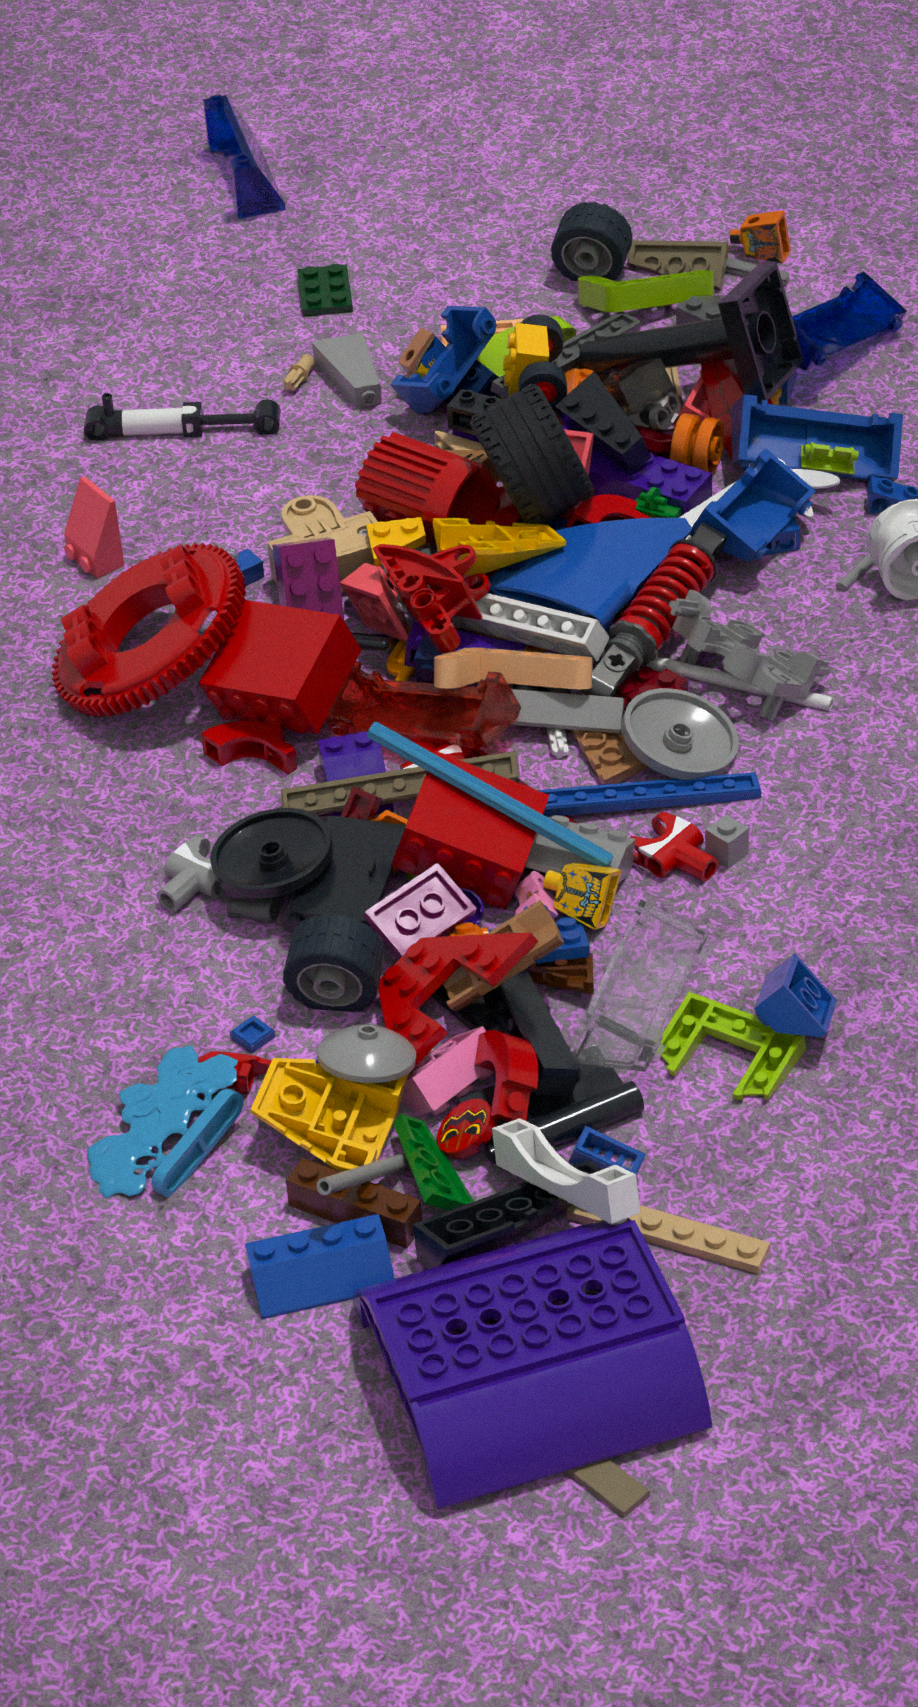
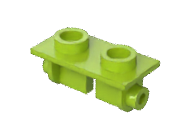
M814 442L800 446L802 469L849 475L855 474L854 461L857 462L859 452L854 450L853 447L835 446L834 449H830L829 445L814 444Z

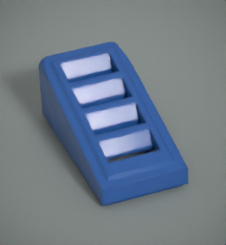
M585 1126L573 1149L569 1163L578 1164L589 1160L602 1170L618 1165L637 1174L646 1154ZM587 1147L593 1148V1151H590V1150H588V1149H586V1148H587ZM600 1150L606 1152L604 1157L599 1155ZM613 1154L619 1155L617 1162L610 1160ZM626 1157L633 1159L629 1168L622 1166Z

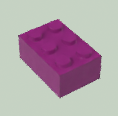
M325 537L272 545L280 605L338 614L345 622L335 540Z

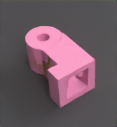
M532 871L516 886L514 892L520 903V906L515 910L516 915L522 912L526 906L529 907L541 900L548 907L549 914L554 920L558 916V911L554 907L553 891L543 887L545 877L539 872Z

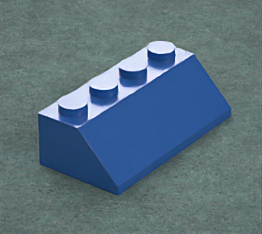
M379 1214L245 1243L248 1270L261 1319L351 1300L356 1289L394 1279L387 1240Z

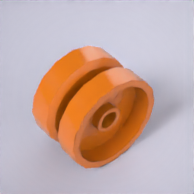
M683 413L679 417L673 433L670 460L710 472L713 477L719 466L723 450V421L706 417L701 422L699 416Z

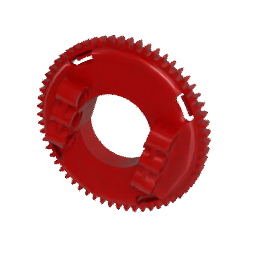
M194 543L190 547L188 544H180L173 549L168 548L166 552L160 551L157 555H151L149 558L141 560L138 564L132 565L128 570L113 578L110 583L105 585L103 589L88 601L86 606L83 604L61 618L66 632L63 634L64 640L59 642L61 647L56 649L58 655L53 658L56 663L52 665L54 668L52 680L55 683L53 685L56 691L70 707L86 716L92 715L93 717L98 715L100 717H105L106 715L112 717L115 713L121 715L123 711L130 713L132 708L139 710L142 704L149 706L151 700L158 701L159 696L163 694L168 695V691L172 688L177 689V685L182 681L186 682V678L191 674L195 675L194 672L199 667L203 668V663L206 660H211L213 652H219L218 646L225 643V636L231 635L230 628L235 627V620L240 618L239 612L243 610L242 604L245 602L246 584L244 583L243 573L236 561L227 551H224L222 547L219 549L217 545L213 547L210 543L207 546L201 543L198 546ZM170 604L175 606V612L169 622L154 637L134 649L118 652L123 638L137 622L163 606ZM216 611V617L204 634L200 636L197 632L208 614ZM88 688H102L101 692L103 695L90 694L88 697L83 692Z

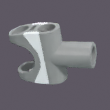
M200 835L194 836L168 857L164 872L166 876L172 879L157 892V899L164 908L175 912L198 891L214 899H217L226 891L215 879L210 858H206L210 850V842L207 838Z

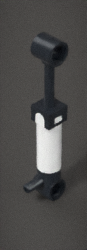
M104 393L102 395L103 406H92L86 412L84 434L91 441L105 440L108 436L183 434L184 437H202L203 425L253 424L258 434L270 435L277 433L279 430L281 409L275 401L262 400L257 403L253 413L203 415L202 402H183V408L114 410L112 395Z

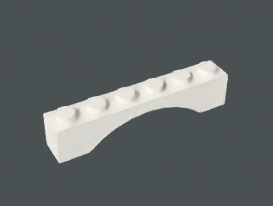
M521 1118L492 1128L497 1166L605 1220L609 1224L623 1223L628 1217L640 1213L636 1174L618 1165H613L592 1174L579 1171L568 1164L553 1149L539 1127Z

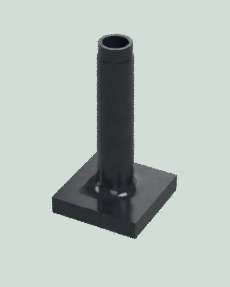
M777 262L759 264L718 303L721 318L603 337L584 342L579 351L581 368L592 370L600 377L616 376L622 371L638 373L734 359L744 395L757 396V403L762 400H768L804 362V357Z

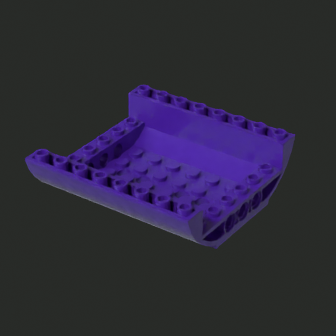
M629 1217L620 1224H609L603 1219L354 1291L353 1305L363 1328L371 1326L423 1451L426 1482L437 1509L713 1427L704 1380L685 1324V1317L636 1221H631ZM591 1289L600 1292L594 1296L585 1294L586 1291ZM556 1299H562L567 1302L563 1305L551 1304ZM487 1319H495L496 1321H499L497 1324L494 1325H486L482 1323ZM456 1328H460L461 1330L465 1331L464 1333L459 1335H452L448 1333L450 1330Z

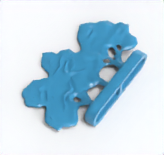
M193 1046L172 1048L166 1052L156 1067L158 1071L157 1084L137 1083L120 1091V1101L125 1104V1108L122 1110V1121L130 1124V1130L128 1133L105 1137L87 1149L88 1161L91 1164L89 1170L91 1180L100 1184L99 1193L103 1194L104 1198H108L116 1193H122L127 1196L139 1194L146 1185V1172L156 1166L158 1167L152 1176L151 1184L157 1193L170 1197L183 1185L242 1111L243 1096L234 1090H221L213 1100L211 1096L217 1090L228 1087L237 1081V1071L234 1067L237 1065L238 1060L224 1054H219L199 1063V1056ZM198 1093L205 1095L204 1101L197 1098ZM194 1110H204L188 1129L187 1123L189 1122L190 1114ZM173 1133L183 1135L167 1156L163 1155V1141ZM153 1146L157 1147L158 1153L151 1152ZM151 1156L156 1158L155 1161L150 1159L146 1165L135 1164L136 1160L140 1157ZM137 1169L144 1170L140 1175L134 1173Z

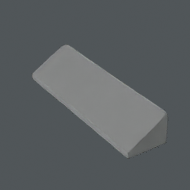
M509 689L506 698L504 724L621 733L624 699L619 697Z

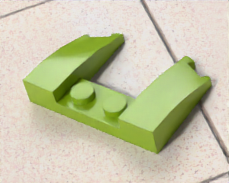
M689 991L653 1047L652 1055L654 1058L661 1056L668 1064L666 1066L667 1072L675 1077L706 1035L751 1050L757 1054L732 1093L733 1099L743 1100L744 1096L764 1095V1099H769L782 1085L805 1052L806 1042L804 1035L776 1033L770 1026L763 1025L755 1015Z

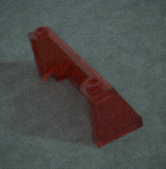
M356 661L325 721L331 731L338 736L367 732L374 722H378L411 741L460 745L467 748H489L518 717L521 706L503 674L500 672H488L486 679H480L477 687L462 686L445 689L436 688L431 683L383 680L378 671H372L371 675L360 669L362 666L361 662Z

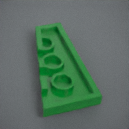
M401 1113L393 1124L424 1203L449 1211L474 1202V1199L448 1158L440 1150L437 1141L425 1122Z

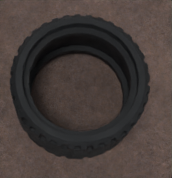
M530 384L522 388V391L511 394V397L502 399L495 406L492 405L486 408L484 412L481 411L472 416L470 425L523 522L543 525L545 521L548 522L554 519V516L561 515L567 509L574 508L580 502H585L592 498L595 489L539 386Z

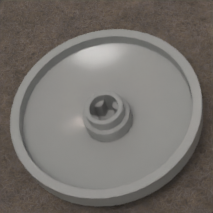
M671 688L645 691L631 700L622 719V735L631 752L651 769L672 778L685 780L721 775L731 766L738 750V734L728 716L712 702L691 692Z

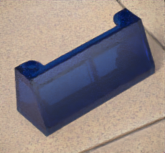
M214 95L203 99L210 153H214L217 150L223 152L225 157L236 155L230 163L233 173L235 207L238 218L286 210L285 202L256 137L226 95Z
M865 271L855 276L856 282L852 288L845 286L838 297L792 316L804 357V362L798 368L808 370L815 366L820 367L830 359L890 332H897L904 323L902 319L907 310Z

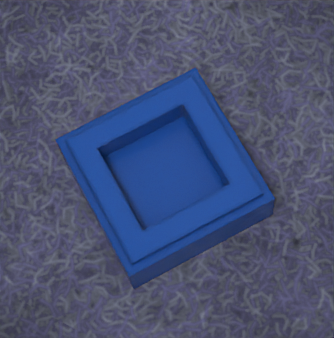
M254 1015L230 1031V1038L251 1054L276 1037L275 1030Z

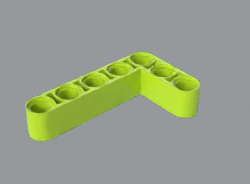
M698 270L619 282L599 276H583L578 278L579 304L604 312H622L683 303L692 296L714 295V271Z

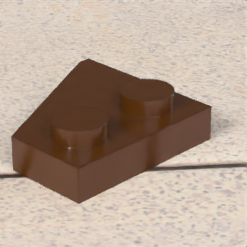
M590 953V957L537 964L535 962L529 966V973L534 983L594 994L592 953Z

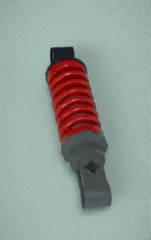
M702 522L691 540L682 539L675 541L671 545L665 559L661 561L650 579L646 581L643 588L636 595V598L632 600L628 608L623 612L621 618L608 630L610 641L605 646V656L596 668L592 670V688L581 689L580 692L585 695L613 697L629 673L636 672L641 665H647L650 661L655 660L658 651L663 646V642L674 631L672 627L677 616L670 613L672 610L669 606L670 601H676V598L685 599L689 590H695L698 593L702 592L707 583L716 577L718 566L715 558L727 541L728 536Z

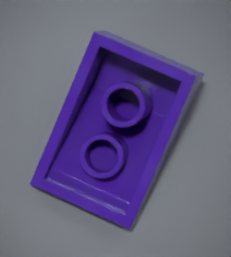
M368 731L318 740L320 766L324 781L328 782L386 772L380 744L367 737ZM393 803L380 805L376 815L382 814L385 810L394 812ZM342 812L333 813L334 816H341Z

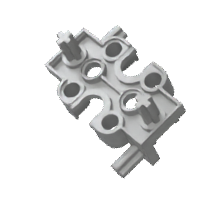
M689 590L685 599L676 598V601H670L669 606L672 608L670 613L677 616L672 629L688 639L680 661L695 665L702 650L725 656L722 662L725 665L723 669L737 678L754 683L768 693L759 711V715L763 718L774 721L784 697L805 699L815 677H823L824 674L829 675L831 669L828 668L829 661L822 660L810 652L801 651L795 654L786 649V651H776L774 655H761L757 648L764 635L762 631L739 620H730L727 625H718L709 617L711 613L709 600L695 590Z

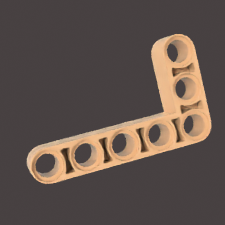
M463 648L434 657V687L445 689L459 688L475 682L486 681L565 689L592 688V658L491 648Z

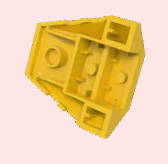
M433 518V529L438 552L459 545H470L474 548L477 559L464 575L485 574L566 546V540L549 525L513 522L512 526L495 525V521L486 520V525H471L468 522L469 519ZM469 553L462 554L458 557L457 561L465 559L469 556Z
M273 1058L250 1113L332 1168L347 1171L380 1160L393 1128V1122L397 1117L408 1074L388 1082L360 1083L341 1079L330 1074L319 1063H315V1059Z

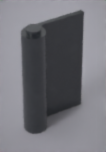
M327 816L323 818V821L329 827L333 840L332 858L325 870L316 879L291 893L281 917L282 926L293 934L295 927L299 926L300 922L316 915L339 914L355 918L371 927L363 917L364 913L382 899L394 868L391 866L406 825L340 816Z
M598 1044L573 1053L576 1062L581 1067V1079L579 1083H576L572 1096L535 1095L534 1091H530L526 1121L539 1127L552 1147L580 1137L585 1126L597 1130L644 1111L643 1097L637 1085L633 1081L622 1082ZM495 1085L459 1098L458 1104L469 1099L481 1098L492 1107ZM497 1119L496 1127L508 1122ZM492 1135V1138L487 1143L483 1141L489 1162L494 1165L496 1164Z

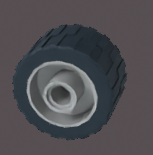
M583 202L572 206L561 218L551 245V258L555 263V267L564 277L569 278L571 281H578V278L583 276H599L613 281L616 280L623 270L632 245L633 233H631V227L627 223V219L616 209L597 202Z
M323 914L305 919L300 922L299 926L295 927L291 937L283 971L285 988L292 994L294 999L308 1008L346 1012L363 1010L364 1007L369 1006L377 995L385 958L384 942L370 926L345 915Z

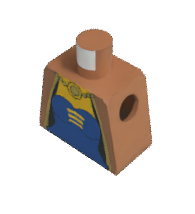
M421 327L398 362L407 372L405 377L410 378L412 374H419L423 379L445 349V346L432 332Z

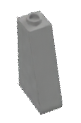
M363 333L312 341L316 365L356 408L382 404L380 382Z

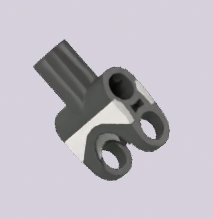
M659 381L645 401L626 407L624 413L633 425L653 428L656 432L667 430L676 420L681 409L679 399L676 396L675 386L667 381Z

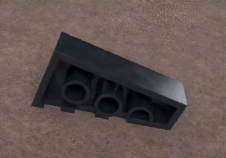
M594 371L555 405L567 429L593 433L592 447L631 475L651 458L643 437Z

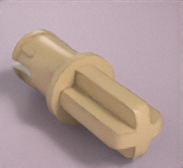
M303 355L296 364L289 368L288 375L282 381L286 391L289 389L292 391L296 390L301 382L307 380L308 373L316 365L315 359L311 355Z

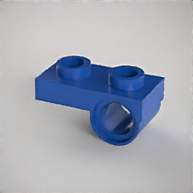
M871 476L867 484V504L871 514L882 513L888 507L901 501L918 499L917 488L901 485L887 478Z

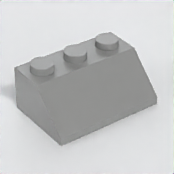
M559 815L549 817L551 820L612 853L613 860L609 867L622 870L619 883L629 875L636 839L627 837V834L622 831L611 830L607 832L600 830L597 825L592 823L576 824L569 822V818ZM536 833L525 867L545 873L552 870L561 874L564 865L594 864Z

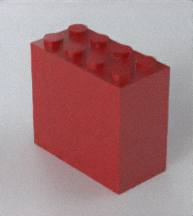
M245 600L242 604L243 610L239 612L240 618L235 620L236 626L230 628L231 635L225 636V643L218 646L219 652H215L199 681V685L206 693V697L218 710V714L226 720L259 721L277 728L291 729L301 734L305 732L318 734L362 649L342 617L338 614Z
M438 751L434 752V754L543 814L549 798L548 794ZM427 771L391 866L403 872L419 876L438 863L459 888L473 890L481 898L482 902L497 908L507 909L524 870L536 832Z

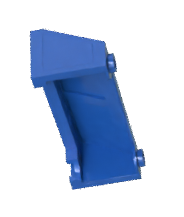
M743 395L732 405L731 410L732 464L740 465V469L746 470L752 467L756 457L766 448L774 456L783 460L790 469H802L800 446L814 442V444L829 445L830 449H834L835 446L853 447L854 450L859 452L857 462L854 461V475L834 472L826 473L836 475L837 477L869 481L871 476L887 478L894 482L898 479L903 414L889 413L888 418L878 417L879 414H872L871 416L853 415L767 404V400L757 403V396Z

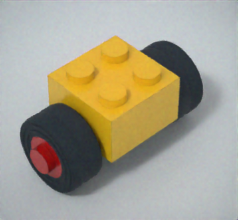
M546 315L529 316L521 323H515L514 333H509L507 349L510 350L509 355H505L503 361V371H505L504 386H508V394L511 397V394L522 391V388L530 384L537 385L542 390L552 409L555 410V405L567 396L566 376L558 365L551 363L559 357L563 349L562 329L559 323L552 317Z

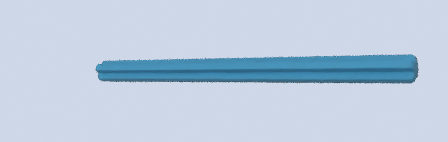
M374 722L369 728L367 737L586 861L603 867H609L613 854L386 726Z

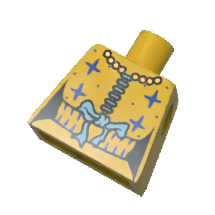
M571 863L564 865L561 874L549 870L545 875L543 887L556 892L554 907L557 910L596 930L606 927L608 924L622 870L583 863Z

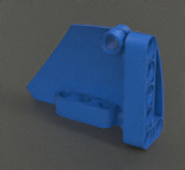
M639 518L584 524L556 530L566 540V546L498 569L489 578L491 586L488 593L597 619L608 634V630L614 624L616 614L626 603L630 604L636 598V595L643 588L646 581L650 579L661 561L665 559L671 545L675 541L686 539L692 533V527L686 518Z

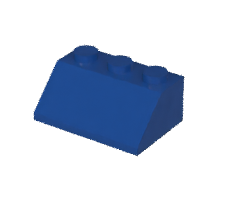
M794 953L766 975L754 1009L760 1022L767 1027L770 1026L776 1033L823 1037L827 1034L837 999L797 954Z

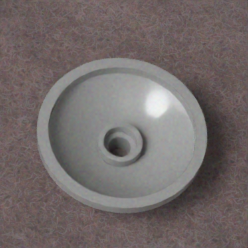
M359 1024L339 1029L324 1038L318 1046L317 1059L324 1070L341 1079L360 1083H381L399 1079L411 1072L416 1064V1050L405 1037L397 1032L377 1025Z

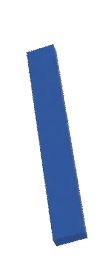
M756 772L705 776L685 780L666 779L538 790L549 795L543 815L546 817L742 801L761 798L762 792Z

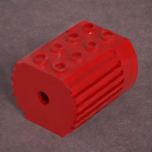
M392 432L389 437L383 435L380 438L381 441L373 445L374 449L369 450L367 453L368 458L364 459L362 463L363 468L358 472L359 480H356L355 483L356 497L363 505L362 509L365 512L370 511L378 522L421 517L426 534V545L436 544L433 518L469 519L468 522L471 525H481L482 521L497 512L499 504L498 493L500 489L483 464Z

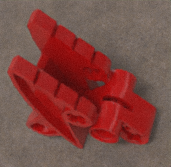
M379 544L372 548L390 575L388 579L418 625L424 629L436 649L441 653L454 651L459 646L461 639L451 619L454 616L481 620L483 617L476 602L488 593L491 586L488 577L483 573L464 575L477 559L474 548L470 545H459L433 555H427L420 551L397 545ZM469 553L468 557L457 561L459 556ZM484 582L480 588L471 589V586Z

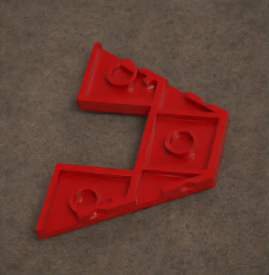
M530 932L420 938L380 978L378 992L385 1027L399 1033L413 1045L416 1050V1066L448 1034L442 1025L419 1011L418 1008L459 967L494 987L538 941Z

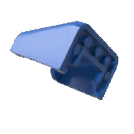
M447 306L440 316L446 319L447 327L441 335L448 344L422 379L419 374H412L410 378L404 375H397L390 384L417 414H431L452 394L493 337L497 326L496 320L486 307Z
M765 448L756 457L752 467L747 468L733 486L717 501H711L704 508L692 526V533L689 536L693 537L700 524L705 522L728 536L721 552L749 563L753 559L758 562L767 552L766 546L798 513L803 516L813 504L810 498L816 490Z

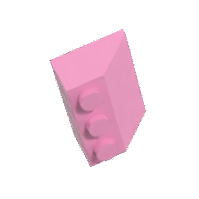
M482 1026L453 1036L424 1057L408 1074L401 1102L419 1115L431 1112L435 1116L450 1106L448 1100L456 1096V1098H459L473 1089L471 1083L476 1079L481 1081L492 1075L494 1071L474 1065L479 1034L486 1032L484 1027Z

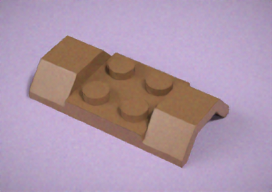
M541 900L487 933L530 932L538 942L494 987L459 967L443 983L450 999L447 1001V1004L451 1010L458 1012L490 990L497 988L512 976L524 971L535 962V959H541L564 944L556 923Z

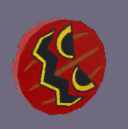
M481 1098L469 1099L452 1109L444 1118L438 1130L437 1143L440 1150L452 1159H465L476 1154L479 1151L477 1147L483 1141L487 1143L492 1138V1128L497 1125V1118L491 1117V1105Z

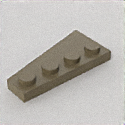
M632 240L627 263L630 267L660 275L711 270L714 271V289L721 291L729 245L727 242Z

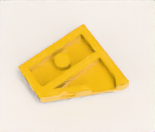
M421 517L366 524V533L374 566L382 565L372 549L379 544L397 545L410 549H416L426 544V534Z

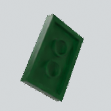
M331 264L323 267L308 266L303 269H297L303 317L353 312L347 264Z

